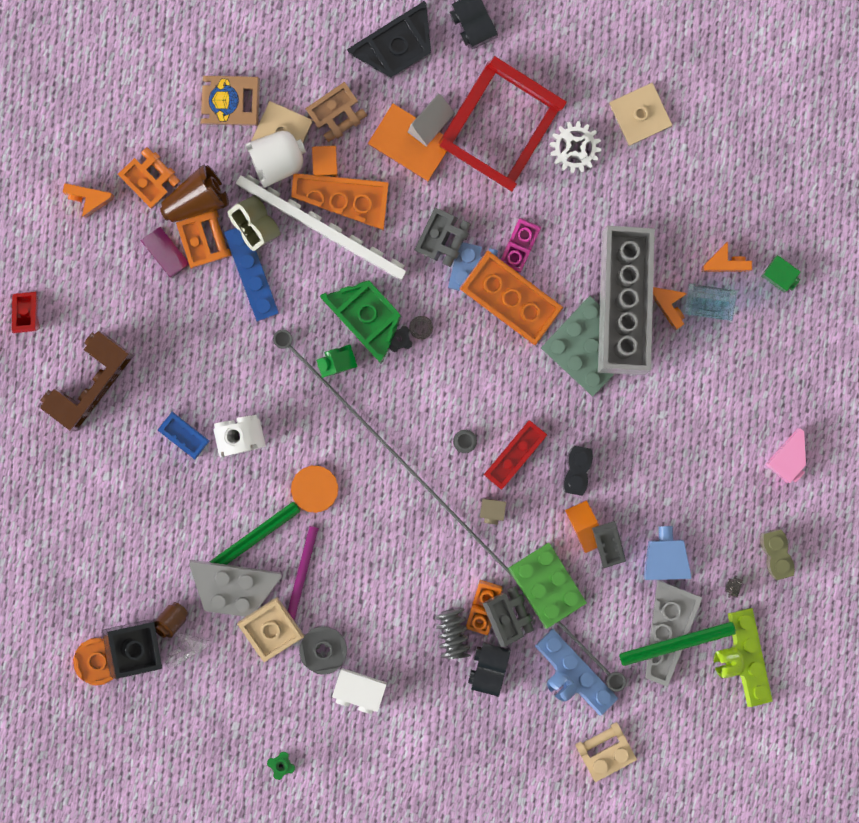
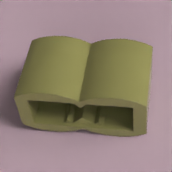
M255 195L237 203L228 211L232 224L241 231L244 242L253 251L271 243L281 235L278 225L267 215L264 204Z
M774 529L761 533L760 544L762 550L767 555L766 564L771 577L775 580H781L794 576L795 566L791 556L787 553L788 540L781 529Z

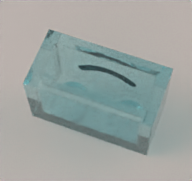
M689 284L685 314L733 321L736 290Z

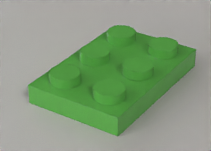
M549 542L508 568L545 629H548L587 604Z

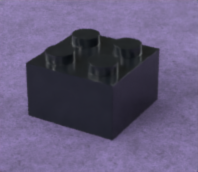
M143 620L102 629L110 677L119 679L163 669L153 621Z

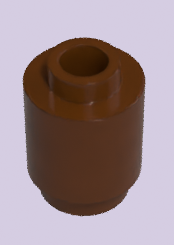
M176 602L168 605L154 621L156 633L163 638H172L186 622L187 610Z

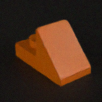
M64 183L62 192L68 195V200L82 202V199H85L82 213L84 218H87L114 198V195L109 192Z
M728 242L702 266V272L752 271V261H746L745 256H733L731 261H728Z
M653 287L654 301L674 331L684 325L682 320L685 317L678 307L674 308L672 304L687 293Z

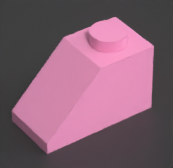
M797 428L766 463L786 483H791L792 481L796 483L805 473L802 470L806 466L804 431L801 428Z

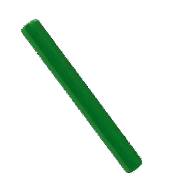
M295 502L290 503L209 562L229 564L300 513V508Z
M728 622L619 654L620 661L623 666H627L736 634L735 625L733 622Z

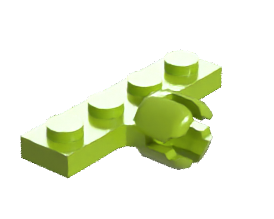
M753 608L727 613L729 622H733L735 625L736 634L732 635V647L718 650L714 654V663H725V665L715 667L717 674L721 678H730L738 675L741 677L747 707L773 702Z

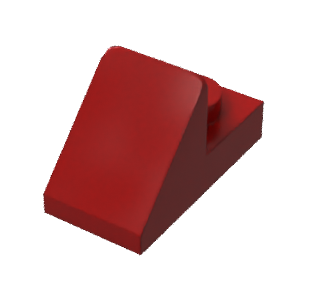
M36 292L12 294V333L32 332L40 329L37 316L38 296Z

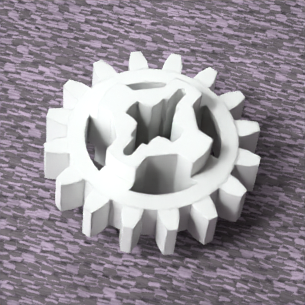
M577 121L575 127H572L570 122H567V129L560 126L558 128L560 135L555 133L552 135L556 142H551L549 145L555 148L550 153V156H557L554 164L562 163V171L569 167L571 174L574 173L576 168L579 169L580 173L584 172V166L591 169L593 166L590 161L597 162L599 158L595 153L601 152V148L596 147L601 140L594 139L596 130L589 132L588 124L581 128L580 121ZM572 132H578V133H582L583 136H582V137H576V136H573L571 133H572ZM561 139L566 144L565 150L560 153L559 149ZM584 141L579 148V153L575 150L567 154L572 146V142L576 145ZM590 142L591 153L588 156V154L585 151L586 145ZM569 158L578 159L580 163H571L567 160Z

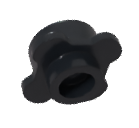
M402 326L396 330L389 347L391 351L397 352L399 349H410L413 343L409 339L408 334L410 330L408 327Z

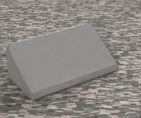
M438 93L413 121L408 133L427 146L453 117L455 112Z

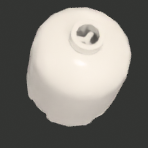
M279 131L245 144L263 188L296 174L303 166L302 154L306 153L301 139L296 141L294 136L287 131Z

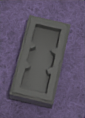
M612 521L593 527L592 530L603 568L626 562L616 522Z

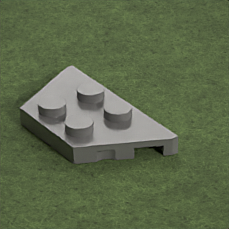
M189 560V566L204 611L246 617L261 606L281 578V572Z

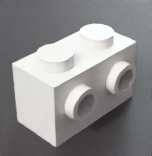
M341 668L332 697L336 698V703L349 707L351 703L359 706L358 710L372 714L373 711L378 712L387 682Z

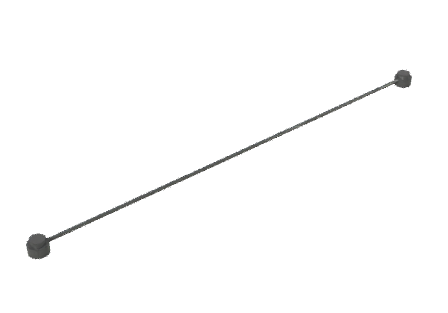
M278 330L273 336L274 344L280 349L289 348L514 579L508 567L291 346L293 341L291 333L287 330ZM560 621L557 622L608 675L606 680L607 686L615 692L623 690L626 686L624 675L620 672L610 673Z

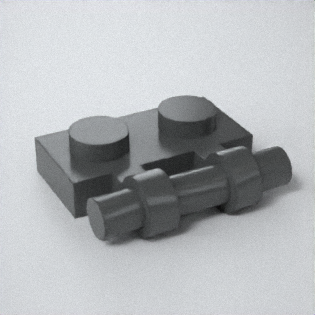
M434 207L414 251L435 261H438L440 254L443 253L446 256L442 264L451 267L454 259L457 260L460 255L458 251L463 241L467 240L469 236L467 232L471 224L463 220L460 227L457 228L454 226L458 219L457 217ZM451 233L455 235V237L449 248L445 246V244Z
M516 586L507 589L510 599H508L506 593H501L483 603L501 647H506L524 637L521 627H523L526 634L534 631L531 623L533 619L530 613L527 614L523 604L525 600L522 594H519ZM513 607H515V610L518 614V618H516Z

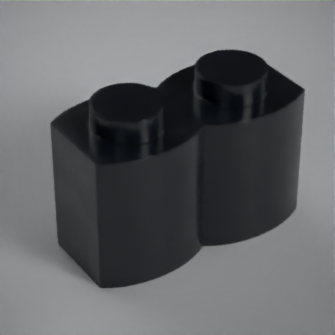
M459 0L452 3L453 10L449 13L454 24L459 23L463 30L460 36L465 46L470 45L473 50L498 38V33L482 0Z
M571 447L567 456L568 470L563 478V491L565 493L583 496L588 486L587 471L590 469L593 460L590 448Z
M484 642L482 647L477 646L474 660L478 661L476 670L471 669L468 683L472 684L471 690L499 697L511 649Z

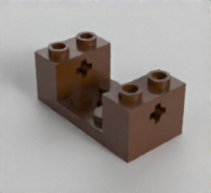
M101 331L92 332L84 342L87 345L84 351L103 364L106 369H100L92 379L95 382L90 389L86 388L78 397L80 403L61 389L55 388L52 391L48 390L40 400L42 405L39 408L69 431H77L134 357L133 354Z

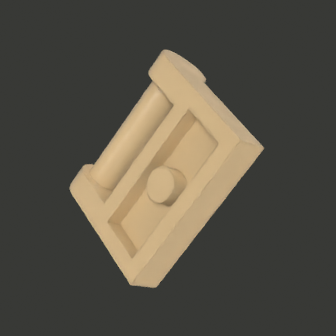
M617 722L613 723L611 728L591 739L575 744L595 782L637 760ZM615 736L618 738L619 742L589 757L587 751Z

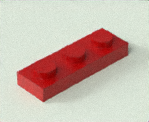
M528 420L483 475L502 490L546 438L547 434Z

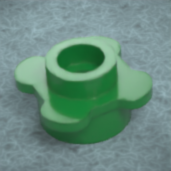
M281 752L279 756L269 758L267 761V766L272 769L273 777L276 780H281L287 773L292 774L295 771V765L291 764L287 752Z

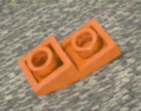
M479 580L466 623L468 630L484 635L489 634L491 622L483 603L501 594L503 586Z

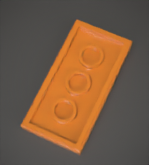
M488 250L459 288L535 346L564 308Z

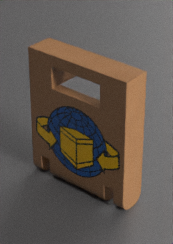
M203 76V82H211V85H202L201 114L209 115V119H201V124L258 126L259 77ZM244 89L246 91H253L252 112H243Z

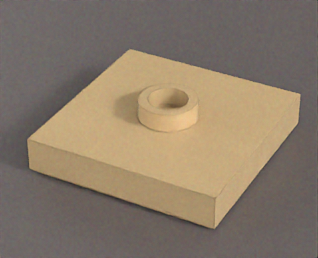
M653 82L609 102L628 146L673 126Z
M269 101L251 141L279 131H287L294 136L296 141L301 139L302 143H304L313 120Z
M278 597L237 623L263 662H266L304 638V634Z

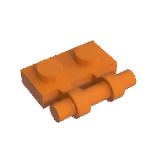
M146 147L141 152L146 160L140 164L134 158L118 175L152 209L168 194L163 185L168 181L173 187H176L180 180L175 176L176 172L171 167L167 168L160 160L161 157L156 152L153 153ZM152 166L161 174L157 180L147 171Z

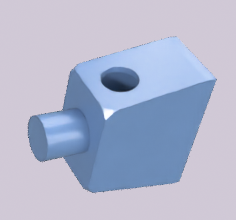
M658 526L659 540L648 541L644 580L691 579L684 540H673V526Z

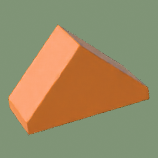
M586 500L565 510L584 553L597 548L592 528L599 526Z

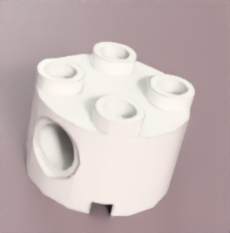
M257 415L237 418L236 424L235 420L214 424L215 429L213 430L220 457L266 447L261 422Z

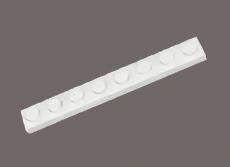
M240 175L236 182V185L257 196L264 202L397 279L403 280L407 272L403 270L405 265L393 258L391 262L382 257L384 253L374 247H371L370 250L362 246L363 241L354 235H350L349 238L341 234L343 229L330 222L329 226L321 222L322 217L316 213L309 211L307 214L300 210L301 205L291 199L286 202L279 198L281 193L271 187L265 190L258 186L260 181L254 177L247 175L245 178Z

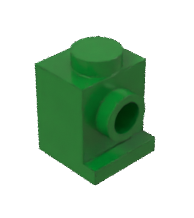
M351 344L324 352L325 357L316 360L322 378L358 367Z

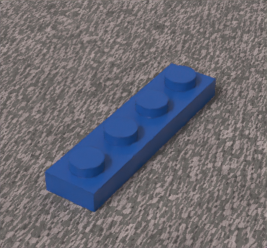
M237 228L225 231V237L256 322L278 315L279 311L257 251L251 250L246 245L241 231Z

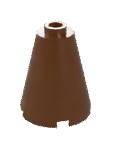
M204 164L161 202L160 212L166 221L170 220L174 223L223 209L229 205V199L226 191L221 193L219 185H222L219 177L210 166H205Z

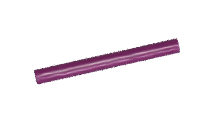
M309 526L287 610L293 620L296 617L319 529L314 526Z

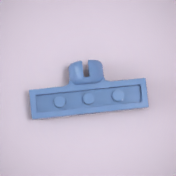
M551 629L535 645L536 649L556 670L555 674L547 681V687L551 693L554 690H558L561 686L563 687L555 695L560 701H568L577 693L601 716L619 699L554 629Z

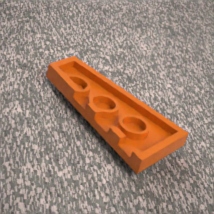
M296 173L293 175L291 198L384 231L389 183Z

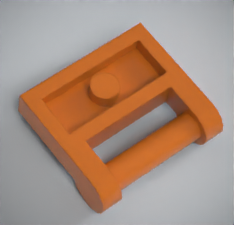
M218 210L176 222L191 269L232 256L230 249L226 247L219 225ZM209 221L218 252L211 254L202 223Z

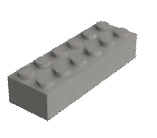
M607 225L602 231L598 373L646 375L651 371L655 228Z

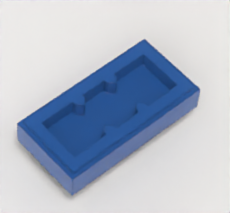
M174 412L170 413L158 429L161 434L194 460L210 442V440Z

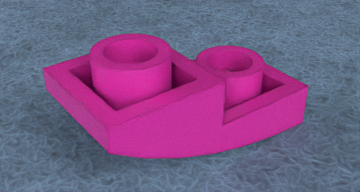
M519 218L501 260L512 269L521 273L541 227L523 218Z

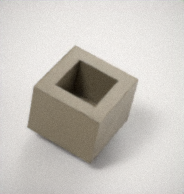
M482 498L480 518H484V523L498 525L499 520L504 521L506 501Z

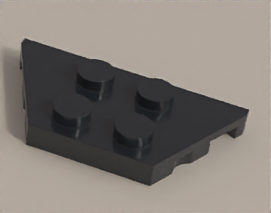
M425 0L348 48V53L390 79L431 54Z

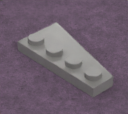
M657 580L649 645L689 634L702 597ZM682 650L648 659L645 678L668 687Z

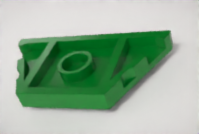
M369 280L358 283L353 287L341 288L340 291L321 294L319 297L378 362L380 364L383 363L402 317L401 314Z

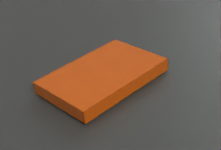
M392 103L369 140L368 145L429 182L447 153L446 150L439 147V141L443 134L439 132L427 146L423 145L408 133L409 127L416 117Z

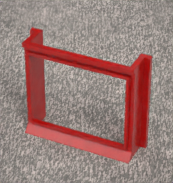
M494 56L491 61L487 62L439 141V147L513 192L517 185L515 183L556 114L558 111L563 110L567 101ZM495 73L549 107L507 177L453 144Z

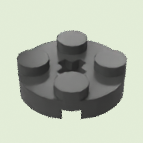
M328 626L313 628L301 641L299 647L300 659L309 670L316 674H331L344 663L347 656L346 641L336 629ZM320 644H325V647L330 648L326 657H322L321 653L317 654L316 649L320 648Z

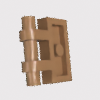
M345 82L305 108L318 129L326 124L331 129L323 134L328 143L334 138L339 139L343 136V132L352 126H358L361 124L360 121L367 117L363 108L356 113L351 109L352 106L358 103V100ZM345 112L348 118L336 125L333 119Z

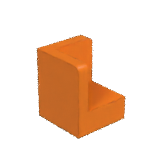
M312 147L313 174L315 176L333 175V177H338L337 147Z

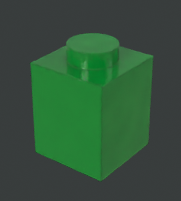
M777 255L770 262L761 277L782 292H787L788 289L793 291L801 280L798 278L801 271Z

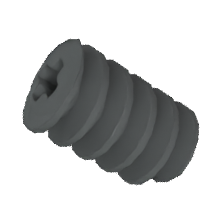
M464 608L441 611V614L435 616L436 620L443 622L436 626V629L444 630V633L438 635L439 639L445 640L444 643L439 645V648L447 650L440 655L442 658L458 659L471 656L464 653L470 649V645L463 644L469 637L461 634L467 630V626L460 625V623L466 620V617L458 615L464 611Z

